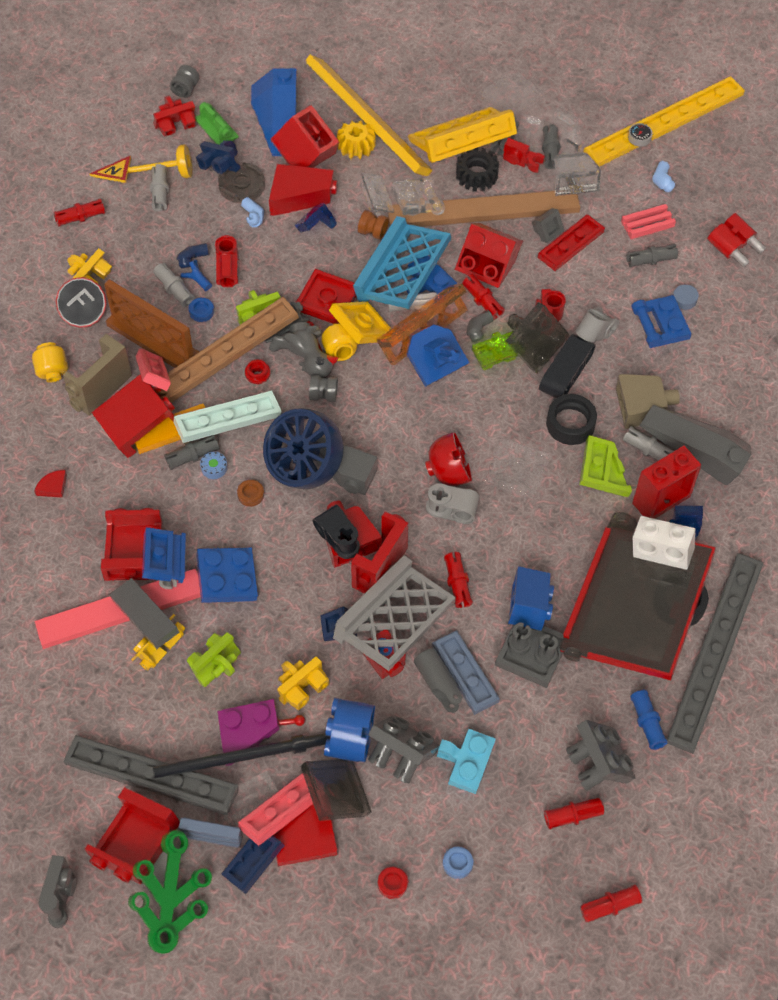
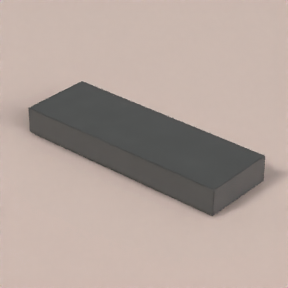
M132 578L109 594L112 601L156 650L179 633L176 625Z

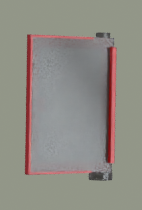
M616 512L612 515L607 528L604 530L564 631L560 652H564V657L570 661L577 662L583 657L671 681L710 570L716 547L695 543V549L687 570L633 557V535L638 524L637 520L630 514Z

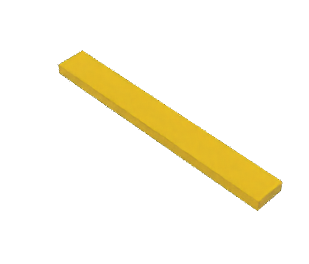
M311 54L305 60L306 63L366 124H370L371 129L414 173L423 176L430 175L433 170L323 59Z
M730 76L634 124L642 123L648 125L653 132L652 141L743 96L745 90ZM630 125L585 147L583 153L598 168L640 146H635L628 140L629 129L632 126Z

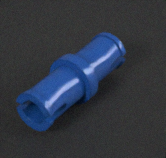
M639 690L630 696L638 715L637 723L639 727L643 728L650 749H660L667 745V740L659 723L660 715L654 710L648 696V691Z

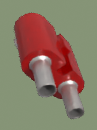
M736 213L726 219L724 224L721 223L707 237V240L727 259L733 257L743 267L749 263V260L739 251L740 248L749 243L759 254L766 248L755 238L757 232Z

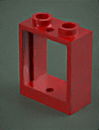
M685 446L680 447L641 471L632 504L644 517L656 519L691 497L701 463Z

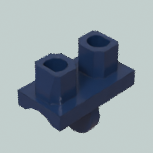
M224 140L219 145L203 141L200 144L202 152L196 156L200 169L207 170L212 166L213 170L219 174H223L227 170L237 172L241 169L240 165L235 161L238 151L234 142Z

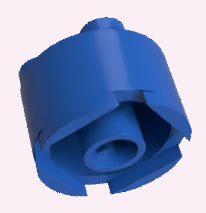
M334 698L331 715L335 716L334 718H328L325 735L331 736V738L326 740L324 756L354 762H366L371 741L368 734L374 724L375 706L368 703Z

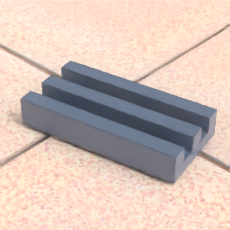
M181 818L179 830L188 839L236 848L241 846L242 834L238 827Z

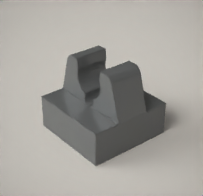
M554 208L532 222L534 231L539 234L540 240L546 243L565 231L559 210Z

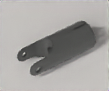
M435 648L421 652L414 659V664L444 708L450 713L456 712L459 708L458 704L462 701V694L457 688L455 679ZM453 704L454 708H450L449 705Z

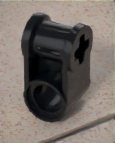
M338 505L332 506L312 519L317 532L329 543L339 557L351 559L359 553L358 531Z

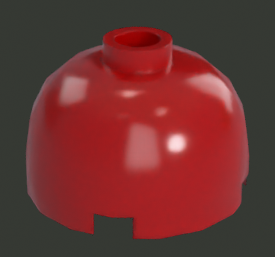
M452 432L436 439L428 451L429 461L425 462L430 477L435 475L440 483L452 487L472 481L469 463L466 464L465 451L457 434Z

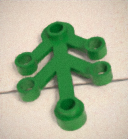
M179 830L167 832L161 840L162 850L168 855L163 887L153 874L154 866L150 861H138L133 867L134 876L142 880L160 906L159 919L149 908L150 899L144 892L133 893L129 897L128 904L133 911L139 914L148 927V944L154 952L159 954L171 952L178 943V933L194 919L204 918L208 912L206 902L203 900H193L188 904L187 911L172 921L174 908L198 888L207 887L212 881V875L208 869H197L192 873L191 878L176 890L181 854L188 847L187 836ZM175 837H178L181 841L178 849L173 845ZM142 864H145L148 868L145 876L141 875L139 871ZM200 872L205 875V881L203 884L199 883L198 881V875ZM137 896H141L143 899V905L140 908L135 905V898ZM196 904H199L201 907L199 915H196L193 910ZM162 932H166L168 935L166 943H162L160 940Z

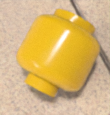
M341 324L331 325L324 330L321 342L327 355L339 357L337 361H345L355 354L357 343Z
M53 342L43 343L36 347L32 354L36 376L40 379H46V382L49 383L61 380V376L68 371L64 349Z

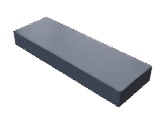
M457 630L432 642V647L436 649L452 674L459 691L474 715L499 703L500 698Z

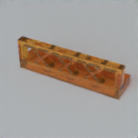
M462 283L449 285L376 339L391 365L397 364L407 356V345L410 342L409 335L418 328L422 331L430 327L427 326V322L435 315L439 314L437 326L445 328L468 310L461 299V296L467 292ZM454 302L458 310L454 313L445 312L446 307ZM401 341V351L394 356L390 347H394Z

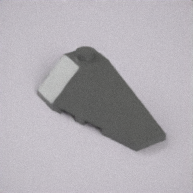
M652 405L639 425L675 451L685 446L701 463L702 470L725 485H728L740 475L751 456V446L732 432Z

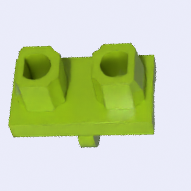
M254 290L249 291V299L242 301V304L236 306L239 325L280 299L278 291L269 295L262 294L257 296Z
M228 632L223 636L214 633L207 640L208 650L203 655L199 652H194L187 658V663L198 682L204 687L222 673H225L227 676H232L235 673L231 664L237 660L241 651L234 643L233 636Z

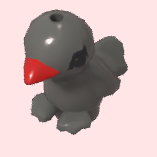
M306 322L292 324L290 332L285 333L283 336L275 335L269 346L272 352L280 349H289L294 354L303 357L305 361L299 363V365L303 366L301 370L307 372L310 376L313 374L320 375L322 378L328 377L333 365L339 358L327 355L319 349L317 338L322 336V330L317 325L310 326Z

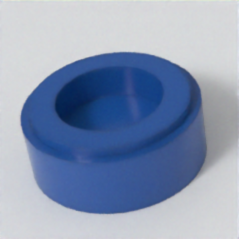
M207 298L194 299L189 304L190 317L197 322L210 320L214 315L213 303Z

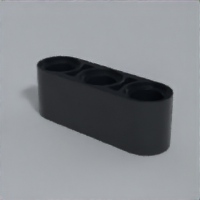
M571 334L544 374L539 390L554 398L568 394L592 357L596 345Z

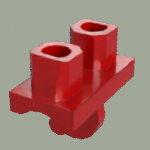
M168 95L164 97L165 104L158 106L159 112L153 113V125L155 129H160L164 137L176 133L174 123L181 121L184 130L196 127L193 100L182 104L180 99L172 101Z

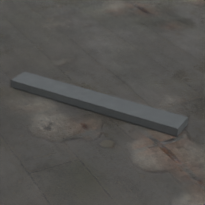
M737 553L669 732L667 744L691 754L694 753L764 562Z

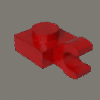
M508 138L504 145L503 160L522 167L527 165L528 169L535 173L539 172L540 164L544 163L545 156L541 153L529 151V145Z

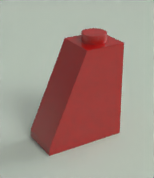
M277 164L269 197L270 215L277 216L330 204L332 195L337 194L338 180H334V170Z

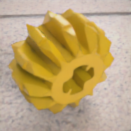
M352 120L350 124L343 123L341 129H338L337 132L338 150H341L342 156L349 154L350 160L354 156H357L360 160L362 155L369 157L371 151H374L376 135L374 130L371 129L370 124L363 125L362 120L358 123H354Z

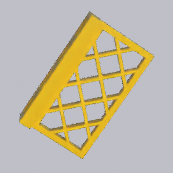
M488 107L409 134L408 138L411 143L427 152L428 160L434 163L515 135L517 130L512 110L508 109L500 112L493 107Z

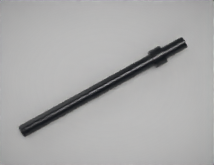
M325 733L304 737L303 734L292 736L291 740L152 767L154 779L292 751L294 754L306 752L307 748L325 745L328 738Z

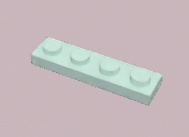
M268 391L174 416V424L182 443L271 420L281 415L282 411L273 392Z

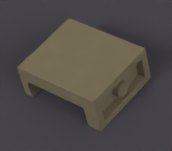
M105 334L99 340L103 356L79 378L74 377L69 372L63 374L65 389L70 398V405L77 412L83 411L89 416L92 414L91 412L102 405L132 376L125 346L108 334Z

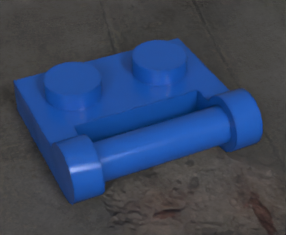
M674 295L650 301L638 300L632 304L633 313L639 317L647 335L646 341L650 348L691 338V331ZM652 311L653 316L662 333L661 335L659 333H656V330L647 312Z

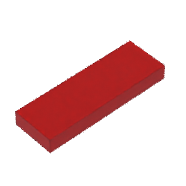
M587 214L541 250L537 258L552 270L557 271L603 234L605 227Z

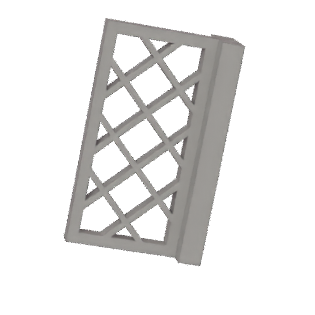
M406 556L398 560L336 621L333 639L340 644L347 641L388 671L455 602L456 598L411 567L413 561ZM413 579L421 585V589L407 590L406 583ZM428 596H438L444 602L441 605H430ZM392 597H404L405 606H391L390 599ZM409 597H423L424 605L410 606ZM407 613L408 622L394 623L392 614ZM412 613H426L427 620L424 622H413ZM375 614H387L389 623H374L373 616ZM410 629L411 637L409 639L396 638L395 630ZM390 630L392 639L377 640L375 631ZM358 631H370L372 640H361L355 634ZM378 647H393L394 654L388 659L379 653Z

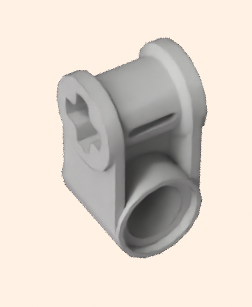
M599 306L588 309L578 325L576 333L589 342L608 339L616 331L619 320L616 318L612 319L606 315Z
M437 483L432 485L428 491L426 510L433 517L452 520L461 524H471L475 520L479 494L471 489H462Z

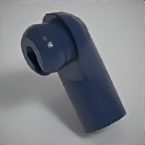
M207 243L188 246L181 251L176 258L179 262V267H191L189 264L191 258L208 256Z

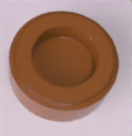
M256 480L243 481L237 489L238 500L243 505L249 507L260 504L264 499L262 484Z

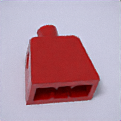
M341 501L331 502L327 506V510L334 505H338L348 520L356 527L360 544L358 554L364 557L377 552L382 545V537L361 508L353 506L345 510ZM327 542L334 568L353 560V558L344 559L339 557Z

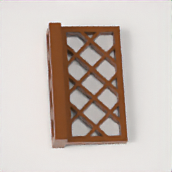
M109 279L104 284L111 311V316L106 320V325L146 351L161 356L164 362L174 368L199 352L192 347L189 327Z

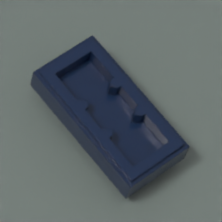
M273 835L260 846L249 839L221 875L246 894L283 849L284 845Z

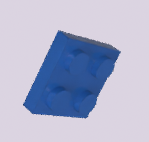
M252 548L197 549L196 558L201 603L257 600L258 593Z

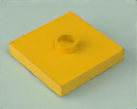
M368 301L335 303L329 309L331 314L357 344L392 341L396 336L395 332Z

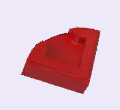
M58 470L45 475L36 485L35 495L62 498L67 478L66 470Z

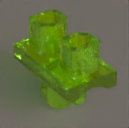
M514 331L503 335L495 332L492 333L491 339L472 345V351L483 370L493 368V365L503 361H513L516 357L524 354V348L519 344Z

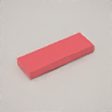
M142 348L139 349L136 354V360L142 380L167 391L171 382L163 358Z
M304 771L238 822L239 829L260 846L325 795V786Z

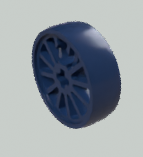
M307 408L292 409L279 415L269 426L263 443V457L270 474L283 485L296 489H313L327 483L338 471L344 452L342 435L334 421L319 411ZM309 419L304 429V420ZM318 423L320 425V428L313 433L314 428ZM286 433H288L290 440L286 438ZM325 435L326 442L318 443L317 440ZM283 442L287 444L286 448H282ZM326 448L325 458L319 455L320 449ZM292 459L293 463L296 464L294 470L290 469V462ZM314 460L322 462L319 469L314 464ZM307 468H308L309 471L311 472V476L308 477V478H307V472H306V471H307Z

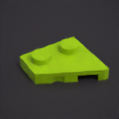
M589 435L585 444L579 485L629 497L632 493V488L625 481L623 475L625 469L618 458L615 443Z

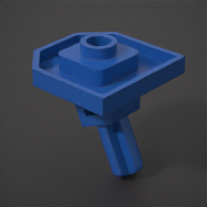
M432 325L412 335L406 354L425 387L469 364L468 359L450 329Z

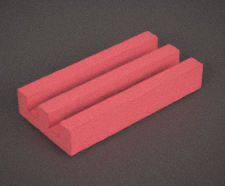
M664 204L622 216L621 223L630 239H635L673 228L676 221L674 218H671L672 214L670 211H667L668 207ZM664 219H665V221L652 224V223H654V222L661 221V220H664Z

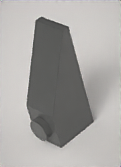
M321 437L317 442L325 443L326 438ZM344 445L341 465L332 478L341 487H344L346 491L353 494L360 493L366 495L377 472L378 457ZM326 448L320 449L319 455L324 458L326 455ZM315 460L320 466L322 465V462Z

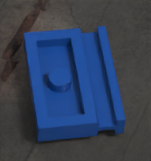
M146 527L143 542L142 578L168 582L173 579L178 580V583H183L185 578L186 533L176 535L173 534V531Z

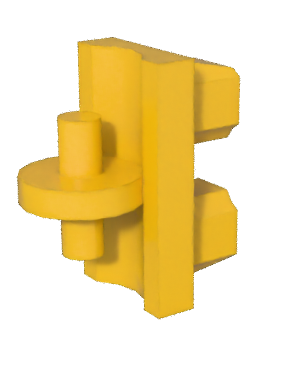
M99 248L87 262L85 261L88 259V256L84 253L80 257L73 254L67 259L68 264L71 266L67 271L70 275L75 274L73 278L84 277L93 280L97 284L98 282L90 277L91 274L95 273L104 280L111 272L112 266L103 259L105 252Z
M317 656L306 665L301 660L294 665L288 661L281 665L285 673L278 678L282 683L277 688L280 694L278 699L283 705L288 702L291 706L300 710L309 701V696L303 691L306 686L310 684L319 693L329 685V678L322 670V662Z

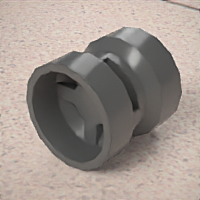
M181 65L176 72V76L170 82L171 91L176 96L188 98L193 91V87L199 81V74L193 67Z
M312 374L309 400L318 401L321 398L326 399L327 402H336L338 377L329 376L328 378H322L320 375Z

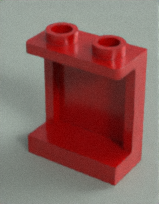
M141 374L91 412L116 447L127 458L136 453L132 445L166 418H170L174 422L175 415L172 411L175 407L166 396L161 398L158 393L162 390L144 382Z
M117 508L105 511L107 521L104 559H101V572L104 581L129 580L131 578L133 580H154L142 578L143 542L146 527L162 530L163 521L160 510L143 508L141 510Z
M388 512L383 513L381 516V537L383 543L372 561L359 554L355 555L351 561L352 588L365 594L403 557L408 549L409 525L403 517Z
M124 787L118 796L123 804L122 808L96 847L87 844L84 850L91 857L89 862L102 871L109 868L114 871L113 874L121 881L129 883L132 880L141 885L143 883L142 880L137 879L133 874L135 863L141 860H148L154 866L163 852L161 847L162 837L167 832L177 830L180 821L171 809ZM142 864L139 868L141 875L145 876L147 874L148 868L145 864Z

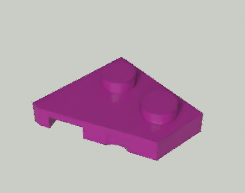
M274 699L217 711L223 753L256 747L260 745L263 739L271 737L280 730Z

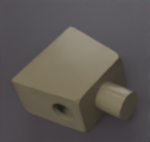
M618 375L615 389L625 429H629L631 426H639L652 405L667 409L668 405L679 404L678 389L664 390L662 379L659 376Z

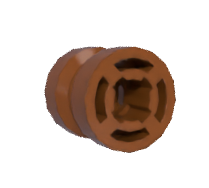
M364 210L360 217L357 231L363 235L372 234L375 239L382 240L388 229L389 218L383 215L377 217L373 212Z

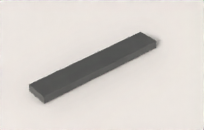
M75 735L64 759L65 765L225 815H229L239 790L237 784L195 771L154 779L152 767L168 763Z

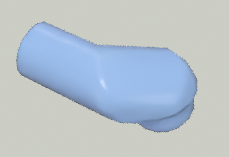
M660 161L653 175V182L660 189H664L665 192H671L675 187V182L667 174L670 166L667 162Z
M246 197L241 203V206L249 212V217L246 220L251 227H259L263 223L264 209L251 198Z

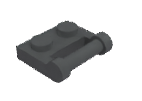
M52 855L38 904L42 912L48 914L50 925L54 928H61L68 920L64 909L68 896H73L77 879L74 877L65 857Z

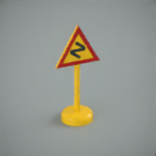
M184 144L177 147L176 160L129 167L131 156H127L89 174L96 178L126 183L128 173L151 170L152 166L155 167L156 164H162L166 167L178 166L179 173L183 178H192L193 168L189 149Z

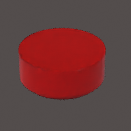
M393 866L381 871L378 876V889L384 897L397 899L407 891L408 877L402 869Z

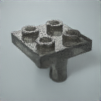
M538 302L525 318L515 313L508 318L507 324L514 331L505 342L533 372L538 374L569 338L570 334L547 307Z

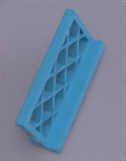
M396 216L353 285L358 302L373 300L409 309L452 239L451 234L407 224L406 218ZM410 233L420 235V238L407 241ZM434 239L441 240L440 243L431 247L427 243ZM422 244L425 245V249L415 253L411 249ZM408 250L410 255L400 259L396 258L403 251ZM430 255L429 261L421 264L418 263L417 259ZM414 261L416 266L402 270L401 265ZM398 268V273L386 277L388 270ZM419 272L420 276L418 279L408 282L406 277ZM403 278L405 284L391 288L390 283ZM387 285V291L375 292L377 288ZM409 291L406 299L395 296L401 292Z

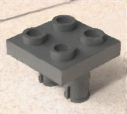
M524 623L513 625L495 661V666L547 688L564 653L560 652L564 641L563 634L544 625L542 631L531 629L528 625L524 627Z
M394 716L372 726L368 735L377 740L378 743L368 760L372 764L376 761L375 766L379 768H385L394 750L403 757L393 776L397 779L401 776L400 781L410 783L417 766L434 757L440 745L434 742V737L424 731L417 732L408 727L409 723L406 720Z
M585 720L577 725L583 739L567 747L566 752L567 754L572 753L569 758L574 764H578L583 759L591 756L595 765L578 774L579 780L584 779L581 785L585 790H590L604 780L626 784L636 779L632 772L634 768L629 756L623 753L619 744L621 743V738L613 727Z

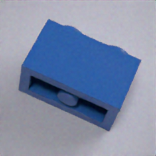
M518 566L512 585L508 624L524 623V627L528 625L531 629L542 631L545 620L550 621L553 604L549 603L554 593V585H550L551 573Z

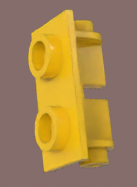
M171 615L169 619L172 620L175 615ZM179 622L175 623L179 633L164 644L169 650L184 636L183 631L185 627ZM144 637L133 648L136 654L131 660L134 661L139 657L142 660L140 665L148 671L150 668H155L167 652L161 647L156 650Z

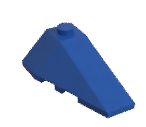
M273 68L252 84L251 105L256 113L259 125H261L272 156L282 155L271 142V138L292 116L297 114L296 68Z

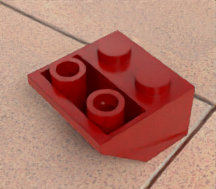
M312 105L292 116L271 138V142L288 165L314 168L336 154L339 145L337 138Z
M471 223L454 270L468 276L474 274L478 280L499 288L514 265L523 240L481 223Z

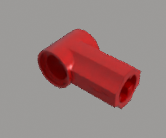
M224 235L215 242L216 283L223 288L233 287L238 284L239 260L236 239L230 235Z

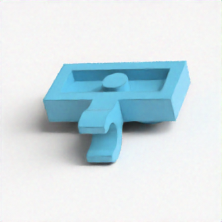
M468 729L461 749L447 740H442L437 757L455 763L448 784L476 794L496 739Z

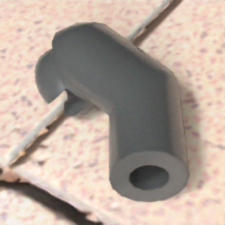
M487 310L468 322L466 333L467 336H470L472 342L481 340L484 337V334L481 332L482 327L493 322L494 319L490 311Z

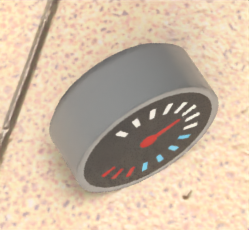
M634 124L629 129L628 140L635 146H646L651 142L652 129L646 124Z

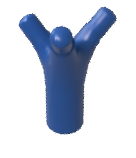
M190 261L189 264L192 272L181 273V278L193 279L204 291L209 290L212 284L200 271L198 261Z

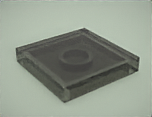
M343 759L306 761L301 765L319 821L365 817L372 812L354 761Z

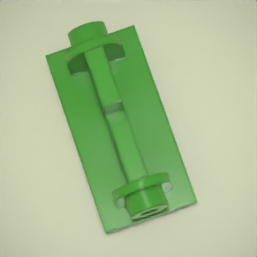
M203 102L200 104V115L195 117L196 122L216 144L220 145L224 140L233 141L239 138L236 132L210 103Z

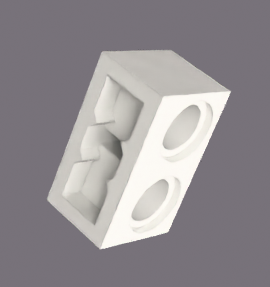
M640 516L633 535V557L687 570L695 549V528Z

